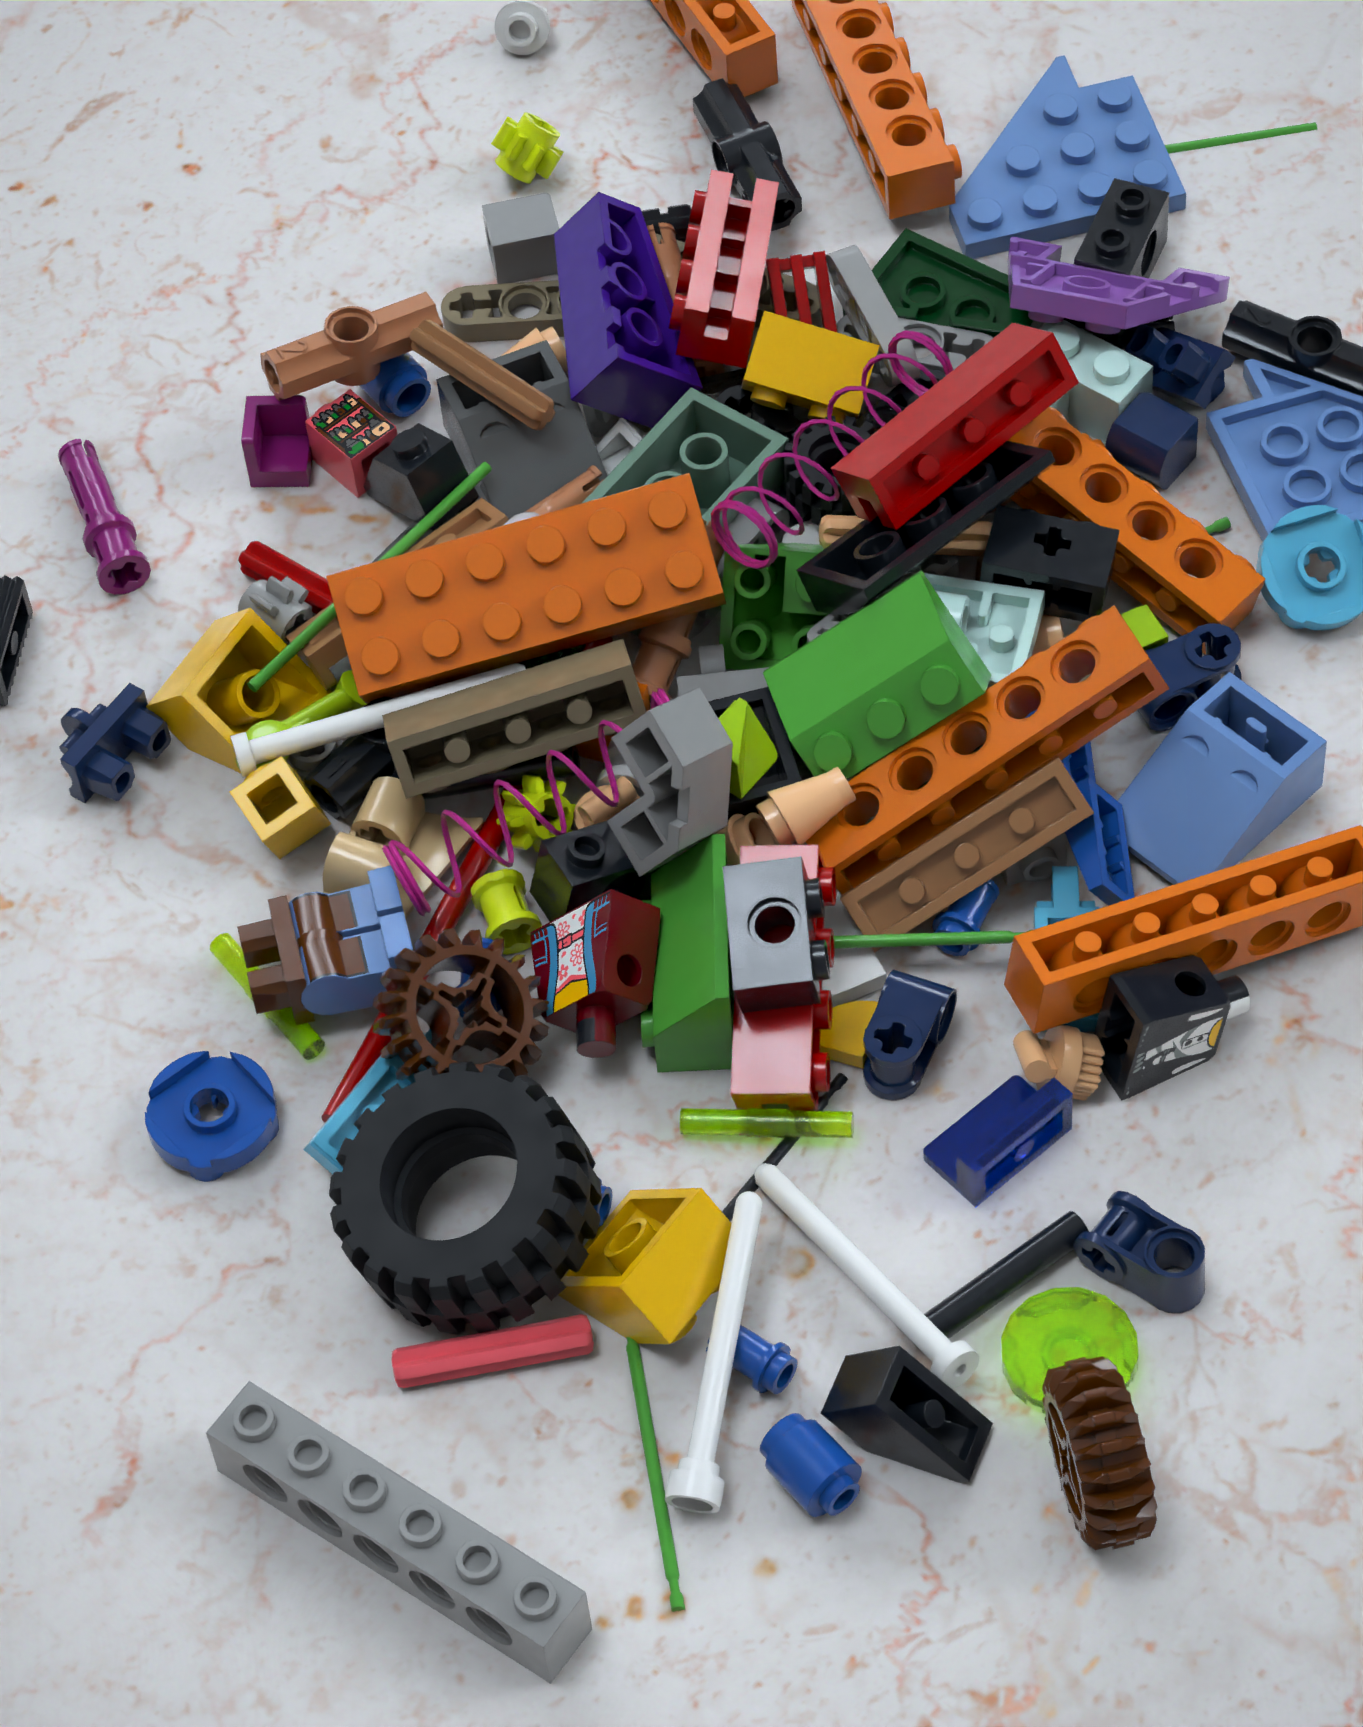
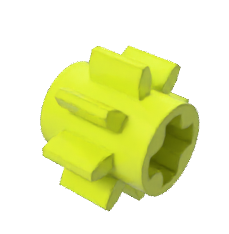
M524 112L518 123L512 118L507 117L491 143L494 147L501 150L495 159V163L507 174L524 183L530 184L537 173L543 178L548 179L564 153L561 149L554 146L560 137V133L545 120L528 112Z
M523 775V789H518L517 791L554 828L561 831L560 820L549 780L544 783L539 776ZM555 780L565 814L566 833L572 831L570 828L573 823V813L576 804H571L562 796L566 783ZM503 790L501 795L506 800L503 812L508 829L514 833L511 838L513 848L527 850L532 846L535 852H539L541 841L556 835L546 829L512 793ZM499 818L496 819L497 824H500Z

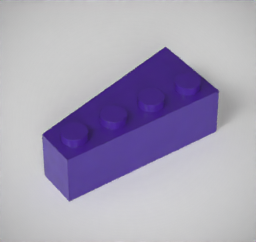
M598 192L554 233L570 397L572 401L653 428L691 387L698 391L703 387L693 358L676 355L680 331L669 329L673 301L641 208Z

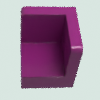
M295 395L280 401L275 396H246L241 444L251 487H310L312 455L305 421L310 417L307 401L304 396Z

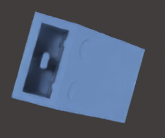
M1228 672L1184 712L1119 798L1118 802L1122 804L1128 851L1173 885L1236 865L1322 787L1327 741L1231 672Z

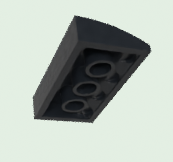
M1006 441L897 530L883 526L878 516L871 522L863 520L796 570L815 610L835 615L850 614L858 611L1048 470L1055 462L1052 452L1042 448Z

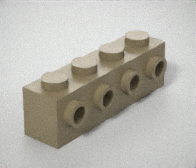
M620 639L382 715L387 745L407 799L423 793L437 792L449 787L451 784L479 775L500 772L514 764L545 755L550 749L562 752L573 745L599 738V723L603 719L614 722L624 729L645 714L646 709L624 640ZM604 726V736L617 734L609 726Z

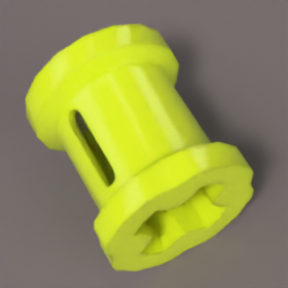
M501 869L483 875L473 884L470 891L474 907L483 912L488 925L485 938L492 940L496 938L504 939L505 949L502 954L505 955L519 953L530 948V933L542 927L538 915L531 912L524 897L527 890L522 873L514 869Z

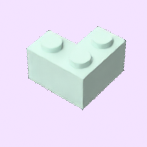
M1066 320L1059 323H1046L1041 330L1054 333L1079 381L1076 386L1050 407L1061 412L1067 422L1074 428L1095 439H1100L1106 444L1108 433L1116 418L1139 393L1150 392L1152 394L1153 365Z

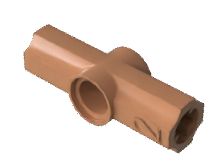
M423 292L372 312L358 306L338 308L325 319L324 330L260 354L262 370L268 381L269 389L277 400L280 401L334 380L346 386L367 384L379 374L381 362L413 351L410 334L414 328H418L423 320H431L443 327L436 304L427 292Z

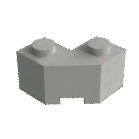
M700 687L647 711L611 738L644 795L607 820V823L640 877L674 860L711 834H716L727 826L733 742Z

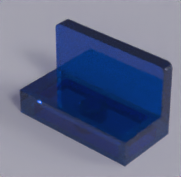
M1014 1075L924 1147L923 1159L976 1208L1072 1129L1073 1093L1056 1078H1052L1037 1091L1021 1076Z

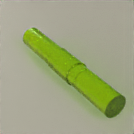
M229 933L218 935L211 942L210 951L253 1001L247 972L260 968L258 966L246 967L242 948ZM292 1007L263 1013L277 1026L306 1060L317 1057L325 1047L324 1040L309 1023L296 1025Z
M681 1108L680 1133L682 1135H728L760 1138H853L854 1113L851 1111H802L769 1108Z

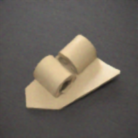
M389 776L378 777L373 781L349 834L339 832L330 846L323 869V893L330 894L369 884L367 871L390 866L382 847L383 845L388 846V842L391 840L404 844L440 879L451 866L441 827V815L425 812V802L421 794L406 799L400 779ZM446 816L451 843L457 859L473 838L450 816ZM461 817L476 833L483 827L482 817ZM396 846L423 895L426 896L435 884ZM395 874L406 919L415 907Z

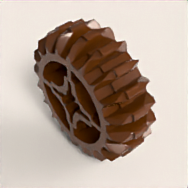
M452 928L445 929L439 935L438 942L431 935L421 936L414 943L415 951L404 948L394 957L397 968H388L380 977V983L387 991L380 992L375 996L372 1006L387 1015L373 1024V1033L391 1036L392 1039L390 1043L381 1049V1058L391 1059L399 1055L404 1062L396 1072V1079L405 1080L413 1073L416 1074L435 1067L439 1074L449 1072V1064L458 1062L452 1060L454 1053L466 1045L479 1051L487 1047L498 1054L495 1060L475 1064L479 1072L483 1071L484 1065L493 1063L509 1067L515 1077L519 1075L528 1076L525 1065H534L542 1056V1051L534 1042L542 1041L547 1037L550 1027L534 1019L548 1010L549 1001L531 998L530 992L540 985L541 977L530 975L524 979L518 970L525 963V955L517 954L508 961L502 957L505 949L504 939L496 938L487 948H483L480 929L470 930L461 942L457 932ZM439 971H457L470 975L468 981L460 988H454L442 982L435 986L423 979L425 976ZM491 991L497 998L504 1017L496 1012L492 1006L490 999ZM468 998L463 1009L465 1014L462 1021L466 1027L453 1037L459 1025L457 1022L459 1011L456 1007ZM417 1016L423 1019L431 1029V1044L424 1036Z
M1101 1356L1092 1359H1086V1357L1065 1361L1064 1366L1048 1369L1042 1386L1044 1394L1042 1402L1046 1414L1044 1420L1048 1428L1049 1444L1055 1461L1054 1467L1060 1479L1061 1491L1064 1492L1068 1512L1073 1516L1075 1529L1080 1532L1081 1539L1094 1550L1111 1546L1114 1550L1134 1545L1135 1540L1150 1537L1157 1521L1155 1512L1158 1507L1154 1497L1155 1485L1151 1476V1463L1147 1456L1145 1438L1140 1429L1138 1414L1135 1413L1132 1404L1131 1394L1126 1390L1123 1376L1118 1372L1117 1366L1108 1358Z

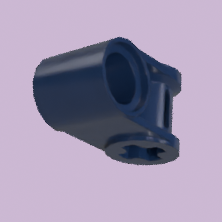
M1209 623L1198 626L1193 631L1157 648L1145 650L1170 689L1138 709L1150 729L1154 731H1167L1175 726L1184 712L1221 679L1222 673L1225 676L1228 672H1231L1242 680L1240 669L1236 664L1241 655V641L1238 634L1225 625ZM1203 642H1205V646H1206V655H1205V656H1202V643H1203Z
M894 969L890 972L882 988L878 1005L865 1029L863 1045L867 1055L863 1069V1078L866 1087L872 1094L882 1099L898 1100L910 1096L917 1090L938 1044L943 1041L951 1024L957 1002V989Z
M1125 1191L1114 1192L1106 1204L1108 1211L1091 1232H1082L1075 1239L1073 1244L1075 1253L1081 1262L1099 1277L1116 1282L1161 1311L1183 1313L1192 1310L1201 1302L1205 1294V1246L1201 1238L1193 1230L1185 1228L1155 1211L1139 1197ZM1175 1266L1184 1268L1186 1270L1178 1273H1170L1163 1269Z

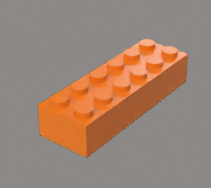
M690 473L326 576L358 695L366 704L375 699L383 697L396 698L435 685L445 684L726 604Z

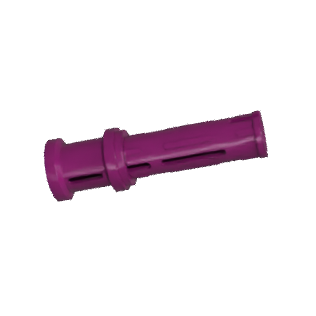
M81 439L71 440L61 447L58 459L67 476L80 514L86 524L82 540L86 552L95 557L98 563L96 576L99 585L105 592L114 595L133 592L144 585L149 579L151 572L147 557L136 548L135 540L137 534L134 524L128 517L120 514V511H118L114 496L98 461L94 444L89 440H85L82 446Z

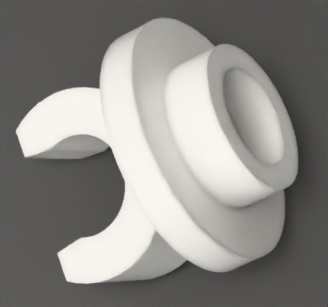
M512 0L506 3L498 12L494 24L495 34L500 44L506 50L518 55H528L538 51L545 44L550 33L547 8H543L531 0Z

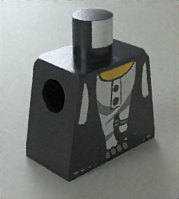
M1194 955L1110 975L1094 1035L1098 1036L1105 1055L1102 1057L1104 1062L1101 1065L1102 1072L1121 1101L1209 1061L1216 1054L1226 1020L1247 1013L1250 1009V996L1246 985L1236 975L1217 981L1203 960Z

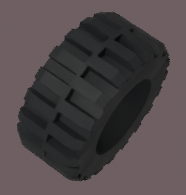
M472 1061L451 1063L447 1073L439 1074L435 1067L414 1074L416 1082L403 1089L397 1083L381 1094L385 1101L374 1112L367 1107L354 1123L359 1130L354 1140L345 1138L336 1157V1160L343 1167V1171L334 1172L330 1181L329 1196L336 1204L330 1213L333 1229L342 1240L341 1248L353 1266L391 1309H398L406 1320L421 1327L433 1323L440 1332L453 1334L464 1332L466 1323H471L478 1333L497 1330L501 1327V1318L511 1315L516 1322H519L535 1313L532 1304L546 1295L552 1301L566 1288L561 1279L570 1269L577 1273L581 1269L589 1255L582 1245L584 1239L593 1240L596 1237L601 1218L593 1207L598 1205L602 1199L601 1182L593 1171L596 1163L589 1148L554 1097H548L542 1086L527 1075L515 1077L509 1067L493 1063L484 1065L483 1071L479 1072ZM481 1156H504L517 1160L516 1179L512 1191L500 1211L485 1225L467 1235L449 1240H428L416 1236L417 1216L422 1201L432 1185L445 1172L464 1161Z

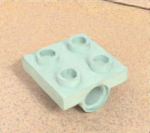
M924 573L992 676L988 687L993 686L1020 668L1032 656L1045 608L1044 590Z

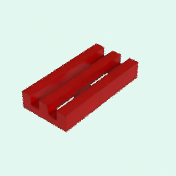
M825 251L813 252V255L802 256V254L790 255V258L779 259L778 257L767 259L766 266L774 314L788 317L781 273L792 271L799 321L812 325L804 270L814 268L823 328L837 332Z

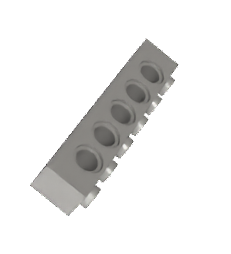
M248 1381L206 1432L217 1470L550 1684L591 1632L592 1624L587 1595L584 1590L254 1383Z

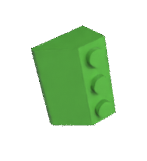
M922 570L763 672L788 738L813 776L824 774L838 766L846 780L983 695L992 676Z
M711 834L652 873L651 900H641L660 908V926L653 984V1008H647V1010L641 1012L642 1047H655L657 1073L731 1069L734 991L722 867L728 866L725 834Z

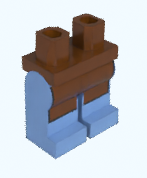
M391 865L367 871L370 883L330 894L321 892L304 893L295 897L289 903L287 895L267 899L271 919L237 926L247 968L281 961L280 965L247 972L256 1014L292 1007L295 1023L300 1025L315 1021L314 1014L334 1015L373 1007L374 997L380 992L387 991L380 983L381 975L388 968H397L394 957L404 948L413 950L394 870Z

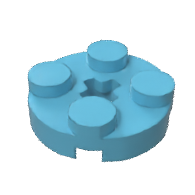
M1327 505L1301 507L1282 517L1260 545L1256 572L1266 579L1261 593L1268 605L1278 613L1281 621L1288 627L1294 629L1308 628L1317 631L1331 630L1352 622L1363 612V523L1357 518L1355 521H1352L1346 515L1336 513L1337 508ZM1317 553L1321 562L1332 561L1335 570H1332L1327 575V582H1318L1315 577H1309L1306 573L1305 567L1310 563V554Z

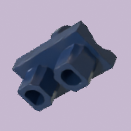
M1144 324L1136 329L1124 350L1153 365V390L1206 409L1208 404L1213 402L1223 392L1225 388L1224 370L1231 367L1236 358L1224 348L1162 326L1157 331L1155 328Z
M129 683L108 707L98 704L90 713L79 708H70L61 718V725L68 738L59 746L60 751L64 754L60 761L72 780V786L69 788L72 797L86 803L94 793L119 801L132 787L135 778L132 763L125 760L134 750L149 759L158 758L170 744L171 736L167 722L146 708L148 703L143 689Z

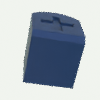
M1150 392L1139 393L1113 422L1105 447L1112 454L1113 458L1127 470L1163 490H1167L1196 458L1198 418Z

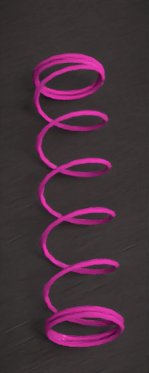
M905 330L897 333L888 345V354H879L871 358L865 365L862 372L861 386H846L834 393L828 403L827 419H811L800 425L794 434L793 453H775L765 458L759 467L758 487H739L731 491L724 501L719 502L711 512L713 532L717 541L731 557L747 567L763 569L774 563L778 556L777 539L765 518L745 503L732 500L734 496L742 492H759L762 503L772 520L785 532L795 536L802 535L805 528L797 510L781 496L763 489L762 479L764 470L770 462L778 458L792 457L801 478L812 492L826 501H837L840 494L833 477L818 463L798 455L799 437L806 428L814 424H828L836 446L844 456L849 454L840 443L833 426L839 427L851 434L860 443H863L865 440L854 430L841 423L832 421L833 405L837 399L849 391H863V397L870 413L883 427L886 423L873 409L867 393H871L887 402L898 414L901 412V409L887 396L876 390L866 388L868 371L874 363L882 359H889L893 371L900 381L920 397L929 389L918 384L910 377L900 364L899 359L907 361L922 370L934 385L938 381L922 364L912 358L897 354V344L903 339H911L923 344L937 357L943 366L945 374L948 375L953 371L952 364L944 350L934 340L915 331ZM799 460L815 467L828 479L834 488L835 493L833 496L824 495L813 486L805 475ZM764 494L781 502L792 512L799 523L798 530L788 528L777 518ZM728 508L744 514L757 525L769 546L768 559H753L741 551L728 528L726 517ZM721 510H722V519H723V525H724V530H725V532L723 531V528H722L721 523H720V515H719V513L721 512Z
M658 688L657 692L652 691L651 709L670 701L664 690ZM604 719L599 723L598 728L600 748L612 789L613 801L605 796L561 752L551 749L547 752V774L560 820L561 831L554 828L513 786L499 779L495 781L493 795L507 847L508 862L502 859L461 817L445 809L441 814V827L455 878V892L443 884L401 842L391 840L388 842V846L383 845L382 850L419 915L425 917L426 912H431V907L396 846L444 893L451 897H460L462 888L461 877L448 831L446 816L448 815L455 820L495 861L504 867H512L514 851L501 804L499 786H503L512 793L552 834L556 836L565 834L567 829L566 819L553 773L551 757L554 755L564 762L605 804L610 807H618L619 793L605 742L604 726H609L617 733L623 729L614 722Z

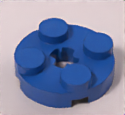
M209 1051L187 1054L165 1067L153 1080L149 1089L150 1101L146 1108L147 1113L145 1112V1125L154 1149L168 1164L179 1170L189 1172L196 1180L203 1182L214 1181L225 1172H230L246 1165L266 1148L279 1131L276 1097L272 1083L261 1066L242 1054L230 1052L231 1058L222 1056L210 1058ZM211 1102L214 1109L217 1108L218 1103H223L227 1106L222 1112L223 1116L210 1122L200 1121L199 1108Z

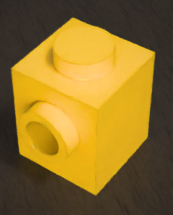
M282 756L271 763L258 767L241 784L229 791L261 841L279 859L331 825V822L301 777Z

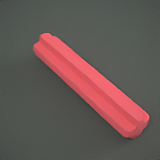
M579 1314L400 1347L392 1351L391 1361L394 1378L398 1387L408 1388L587 1355L593 1351L594 1342L588 1317Z

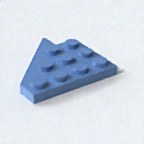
M1063 55L1055 58L956 194L955 204L949 205V221L963 255L976 259L1009 251L1011 237L1048 242L1088 232L1114 178L1169 192L1168 213L1186 208V192L1133 75L1079 88L1067 59Z
M1255 359L1245 360L1243 378L1254 400L1207 412L1206 430L1261 540H1265L1279 520L1286 514L1310 505H1327L1337 508L1336 513L1346 515L1352 521H1355L1357 518L1363 523V396Z

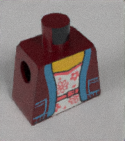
M613 889L602 893L530 933L535 976L541 977L540 985L537 986L538 998L549 1001L548 1010L540 1015L547 1023L575 1032L577 1052L589 1058H603L614 1054L616 1051V1025L647 1010L652 1002L660 926V908Z

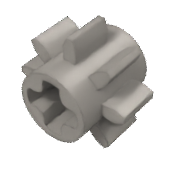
M271 576L268 581L262 579L254 582L244 592L238 605V612L251 607L287 645L289 643L285 636L313 617L312 606L304 602L309 591L288 576L282 581Z

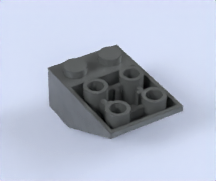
M547 340L492 359L553 399L555 416L552 421L547 422L542 430L530 428L450 374L436 379L445 430L453 441L469 475L483 462H487L491 466L492 471L477 486L481 488L488 503L504 513L508 519L516 514L527 511L586 472L592 465L602 472V476L599 477L600 482L608 476L579 404L571 400L569 380Z

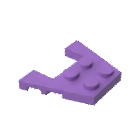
M1018 237L1010 238L1007 259L1010 308L1028 311V317L1035 321L1059 323L1064 318L1085 322V328L1092 332L1116 334L1121 329L1132 328L1227 300L1230 280L1228 276L1185 268H1178L1164 280L1125 275L1060 262L1061 245Z

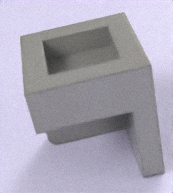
M541 193L482 205L487 246L497 284L514 283L558 274L554 233L559 230V225L550 194Z

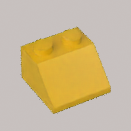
M764 310L741 389L751 391L750 400L760 405L784 410L786 403H791L810 409L808 413V418L825 419L827 417L829 400L836 391L846 386H861L863 368L871 358L877 356L880 345ZM873 366L871 367V369L868 371V374H867L866 388H867L868 383H869V379H870V376H871V373H872ZM849 391L837 399L832 411V416H835L836 422L843 424L846 416L856 417L857 420L864 399L863 391Z
M250 607L214 620L147 704L146 708L166 721L168 729L189 750L241 773L236 763V755L230 736L247 732L251 726L260 721L272 719L282 722L333 691L331 689L326 691L312 670L297 654L257 692H253L248 687L247 683L287 646Z
M702 1188L630 1190L607 1217L603 1225L598 1228L596 1237L586 1242L584 1248L589 1253L588 1257L577 1273L569 1269L561 1281L566 1288L558 1296L623 1337H630L638 1344L674 1343L693 1328L697 1321L695 1313L711 1294L719 1291L732 1223Z

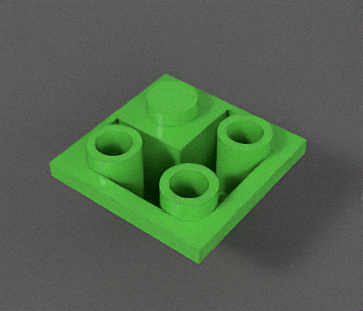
M778 543L777 558L769 567L763 569L747 567L736 561L725 551L722 589L726 604L721 605L719 644H723L726 669L746 670L770 667L807 643V632L828 614L815 610L796 570L823 551V546L803 543ZM737 544L744 554L753 559L765 560L769 557L768 544Z

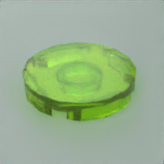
M1081 1287L1052 1288L1029 1297L1010 1315L1001 1336L1002 1372L1013 1394L1025 1404L1026 1400H1028L1032 1405L1042 1408L1043 1414H1045V1409L1042 1402L1044 1397L1042 1386L1048 1369L1064 1366L1065 1361L1082 1357L1092 1359L1103 1356L1117 1366L1118 1372L1123 1376L1126 1388L1133 1381L1138 1369L1137 1333L1126 1312L1107 1296Z

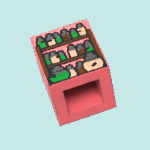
M351 389L333 402L320 407L312 417L305 421L312 460L357 498L366 493L363 486L372 460L391 445L392 440L398 435L396 426Z

